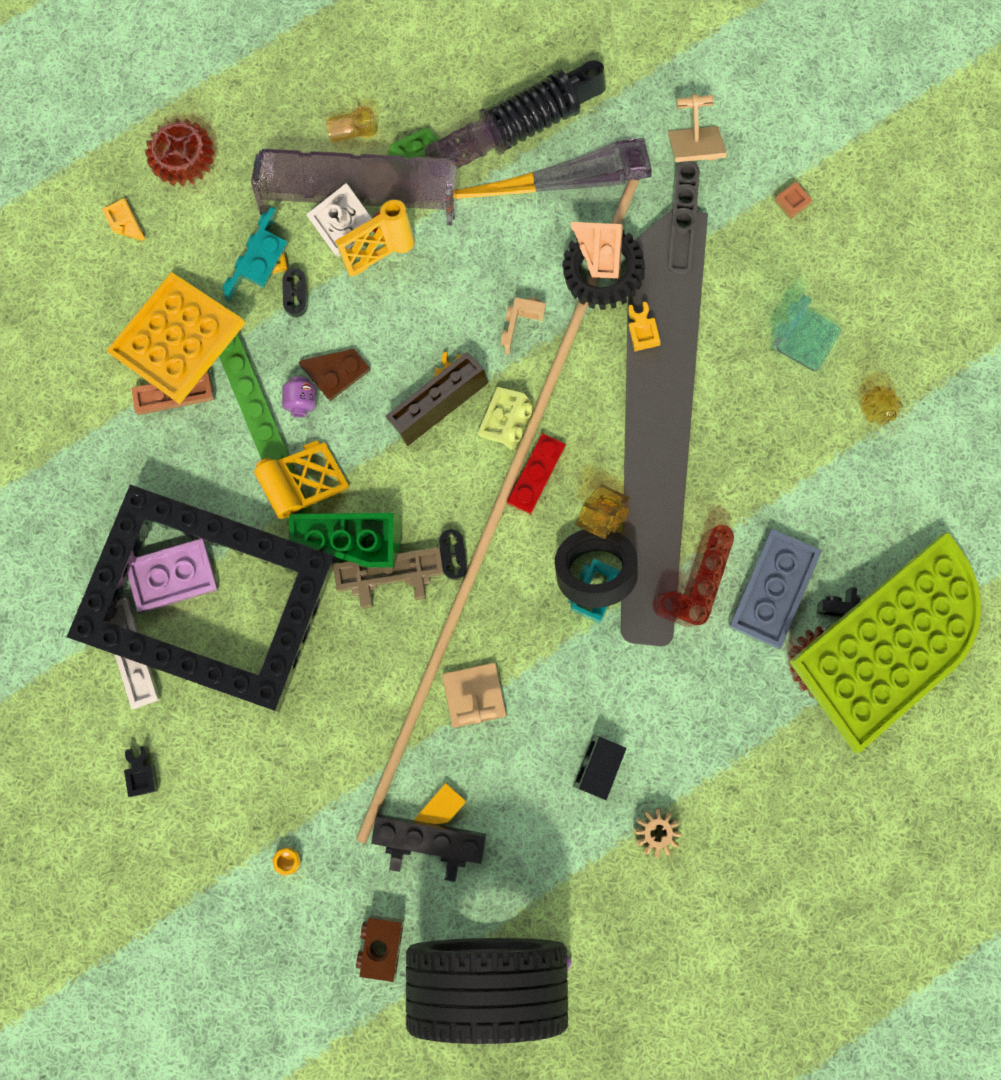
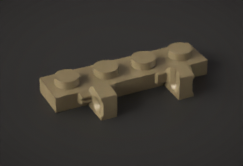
M439 547L399 553L394 568H367L350 561L333 564L336 590L338 592L352 590L353 596L359 595L362 609L373 608L371 591L377 590V586L405 582L406 585L413 586L414 599L417 601L426 599L424 585L430 584L429 577L444 575Z

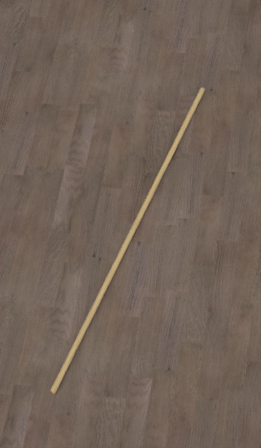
M634 167L611 224H622L642 176L643 170L641 168ZM590 273L587 283L596 287L599 277H592ZM578 301L356 838L361 843L366 844L375 823V817L383 804L588 307V302L583 305Z

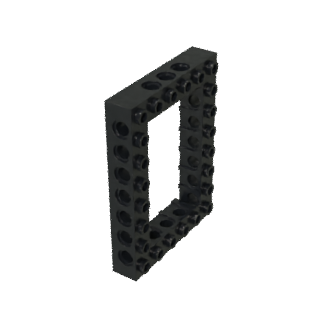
M130 484L69 629L67 638L280 712L333 572V564H336V559L328 553ZM145 519L159 524L164 529L172 528L181 531L187 537L193 538L195 536L202 538L215 547L221 545L232 549L238 555L243 556V554L255 557L264 564L269 562L285 568L289 573H293V571L298 572L259 675L106 622L114 618L117 613L116 604L123 589H126L128 586L126 581L129 569L133 566L131 564L136 562L142 542L149 535V526Z

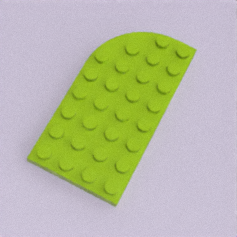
M942 533L789 661L854 753H860L948 676L971 650L980 625L981 598L978 582L969 561L950 533Z

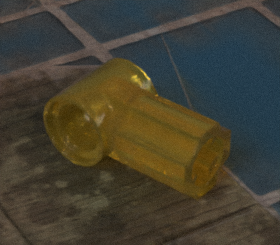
M366 106L356 108L351 114L326 119L331 143L359 136L371 138L378 131V124L374 113ZM364 121H370L366 125H361Z

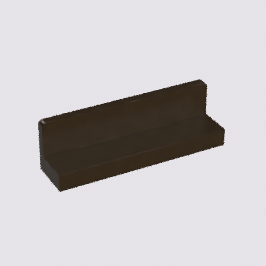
M467 352L385 417L400 434L404 443L409 446L487 385L489 382L485 371Z

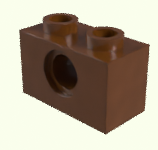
M371 915L368 918V922L363 921L360 939H365L363 951H358L356 968L360 969L359 977L394 982L397 974L404 920ZM381 940L386 944L387 951L385 954L379 955L374 952L372 948L374 941Z

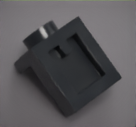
M850 587L846 590L845 602H842L841 597H825V600L823 599L817 603V614L844 616L861 601L860 595H857V588Z

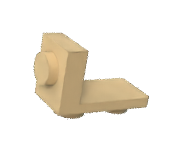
M515 297L513 306H508L506 321L510 322L508 330H503L501 345L505 346V354L510 355L518 317L544 321L546 303L532 297L527 299Z

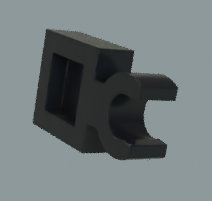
M147 746L140 747L141 755L137 759L133 755V749L125 751V758L131 763L132 767L124 770L128 797L158 792L154 764L146 765V760L149 757Z

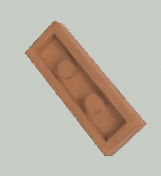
M208 372L202 376L180 405L152 384L131 388L134 409L137 415L215 400L211 375Z

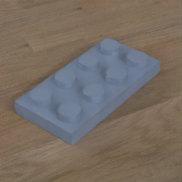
M771 529L729 628L778 650L781 649L822 550Z

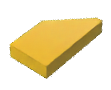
M125 198L102 208L114 233L142 241L145 240L143 232Z
M445 783L414 820L431 824L449 823L467 801Z

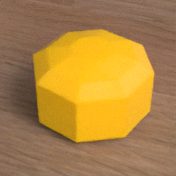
M292 847L278 850L272 859L274 870L283 876L296 873L302 863L300 853Z

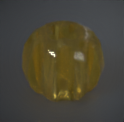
M884 385L875 386L873 390H868L862 398L864 403L861 404V412L869 414L866 420L873 423L876 419L879 425L889 424L890 420H895L900 414L899 408L902 406L901 397L895 396L897 391L892 387L886 390Z

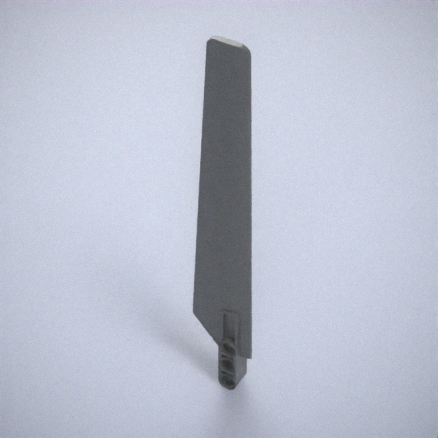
M694 161L681 162L677 167L673 187L672 210L635 239L638 241L643 252L645 276L644 280H641V288L639 290L635 289L636 295L633 298L628 295V311L629 305H633L635 313H642V303L646 302L648 304L647 319L655 318L661 343L660 346L634 352L629 323H634L635 321L629 317L628 313L623 535L631 541L636 550L638 578L632 592L621 601V635L625 641L631 644L659 647L668 645L674 637L708 213L697 212L700 170ZM682 175H689L691 179H685ZM681 198H686V199H688L690 202H689V203H684V202L680 201V199H681ZM678 222H685L688 226L682 227L678 225Z

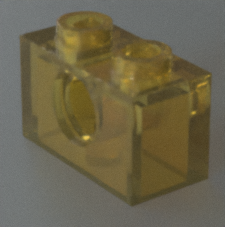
M601 484L584 502L576 526L606 539L611 531L616 533L621 522L624 523L630 511V508L626 507L630 497Z

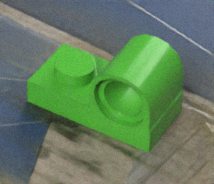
M427 127L392 143L388 151L387 161L403 179H408L410 173L419 170L423 160L440 153L444 144Z

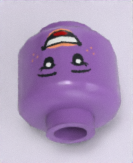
M292 377L289 379V382L282 386V407L284 410L291 412L293 417H306L307 413L316 408V386L310 382V379Z

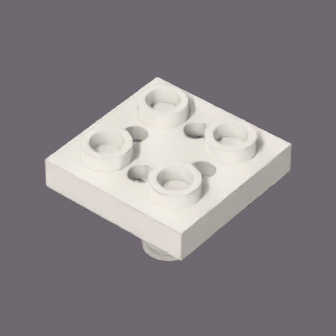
M347 183L306 214L337 257L340 256L335 240L350 232V228L354 230L373 219ZM353 210H355L356 214L354 216H351L350 213L354 214ZM353 241L344 247L346 249H349L355 244L356 241Z

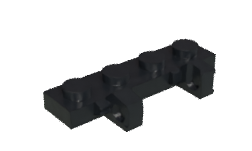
M377 814L371 844L386 847L385 853L391 854L389 870L401 871L404 854L411 855V851L440 856L441 861L447 862L444 880L455 882L458 867L465 868L466 861L482 863L487 834Z

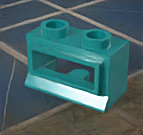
M593 559L591 565L585 564L579 578L583 579L584 583L590 584L595 572L607 576L606 582L614 579L621 571ZM568 600L572 604L570 611L600 624L607 607L593 608L592 612H589L579 607L580 605Z

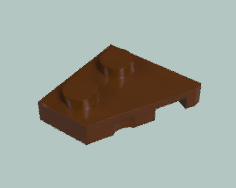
M354 349L298 362L330 402L370 371L369 366Z

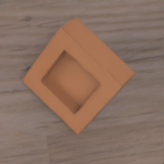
M797 182L793 183L775 198V202L790 219L811 205L813 201Z

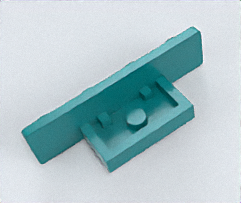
M271 206L268 212L264 211L258 221V226L260 227L257 233L250 235L246 244L248 249L245 255L238 257L234 266L236 271L233 277L226 279L222 288L226 301H231L243 278L265 288L288 245L287 241L268 232L277 216L276 208Z

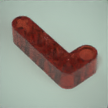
M718 525L704 532L684 594L670 591L658 595L653 601V609L658 616L685 627H694L707 622L733 545L734 534L731 528L726 525ZM707 557L712 559L714 563L712 570L706 566ZM699 582L704 584L706 588L704 595H701L698 591ZM666 598H669L673 603L671 612L664 606ZM691 607L697 611L696 621L690 618L689 610Z

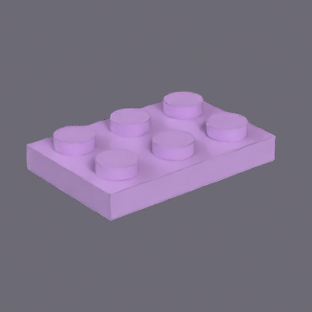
M202 538L137 557L136 562H132L131 565L133 566L130 567L128 572L137 612L140 614L218 590L206 543Z

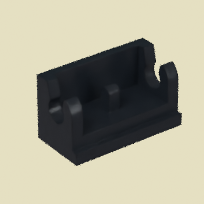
M593 735L573 787L607 801L627 748L600 736Z

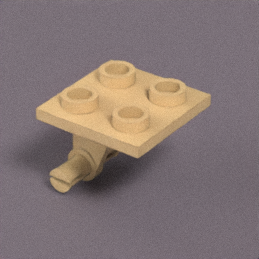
M692 94L691 97L676 98L677 110L692 108L691 129L668 131V138L675 162L704 159L716 160L727 157L718 126L703 128L698 126V108L713 106V94L705 96Z
M495 663L442 674L453 728L475 723L480 724L484 721L506 717Z

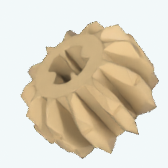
M655 809V818L652 817L650 811L646 810L644 814L648 821L645 822L640 818L636 820L638 824L643 826V830L633 829L634 834L643 835V837L635 841L636 845L639 846L647 842L643 852L648 854L652 847H654L653 854L656 858L660 856V848L663 849L666 855H670L671 852L667 845L670 844L678 848L679 844L672 840L673 836H682V832L672 830V828L680 824L679 821L674 820L668 823L672 816L671 812L667 811L661 819V809ZM656 825H661L660 829L664 830L665 833L659 836L658 841H655V836H651L650 832L656 829Z

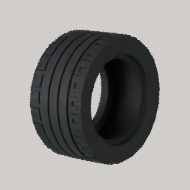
M463 938L427 941L410 945L406 951L407 1031L411 1036L419 1039L457 1044L518 1043L561 1035L568 1027L566 947L558 941L531 938Z

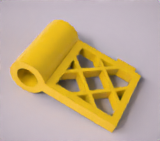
M390 200L382 205L378 216L335 240L345 269L349 276L352 277L363 272L370 265L394 251L398 253L410 251L415 245V238L404 203L399 200ZM379 227L374 236H369L370 231ZM356 241L352 249H346L344 247L349 243ZM364 242H369L366 250H360ZM378 244L385 245L381 249L374 251ZM356 257H361L359 262L352 265Z
M318 440L304 445V450L280 460L265 458L256 464L257 468L254 470V475L278 519L287 518L289 514H295L302 508L349 488L346 479L325 442L319 444ZM322 452L326 459L325 466L310 462L311 456ZM297 463L305 467L302 475L299 476L291 473L287 465ZM307 468L322 472L319 483L304 478ZM325 474L336 477L340 485L334 488L323 485L322 482ZM302 483L317 488L315 495L305 499L300 491Z

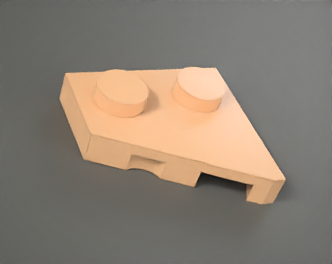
M571 222L572 230L579 241V247L586 258L591 276L620 278L623 224Z

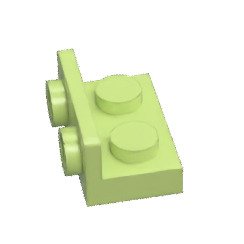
M497 387L477 434L481 438L503 443L509 449L515 450L517 443L522 438L527 419L532 414L533 402L522 392Z

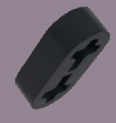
M290 268L284 273L282 279L283 307L289 316L297 318L304 315L307 311V279L304 272L299 268ZM296 275L301 281H297V289L293 290L290 280H293V276ZM294 296H297L299 304H302L297 306V310H293L289 306L293 304Z
M449 529L444 531L439 539L441 561L445 576L450 580L457 581L462 579L467 572L464 541L459 531ZM450 535H453L456 540L459 539V543H455L454 553H450L449 545L444 544V541H447ZM451 557H456L457 564L462 565V569L458 570L457 575H453L450 570L447 571V567L452 565Z

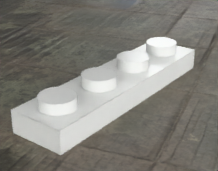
M123 598L118 600L116 615L106 622L139 633L129 599ZM115 655L131 709H137L159 701L160 697L151 668Z

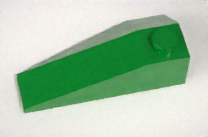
M395 513L289 514V540L367 568H394L401 545L402 516Z

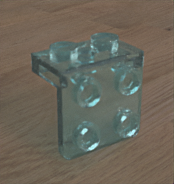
M803 294L798 302L792 301L785 313L789 316L786 323L780 321L772 334L777 338L771 348L812 371H818L841 334V328L808 310L807 307L812 298Z

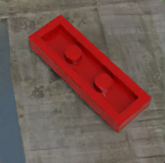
M542 433L507 501L508 505L529 515L532 514L566 444Z

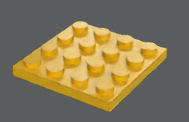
M171 272L106 351L180 405L245 325V321Z

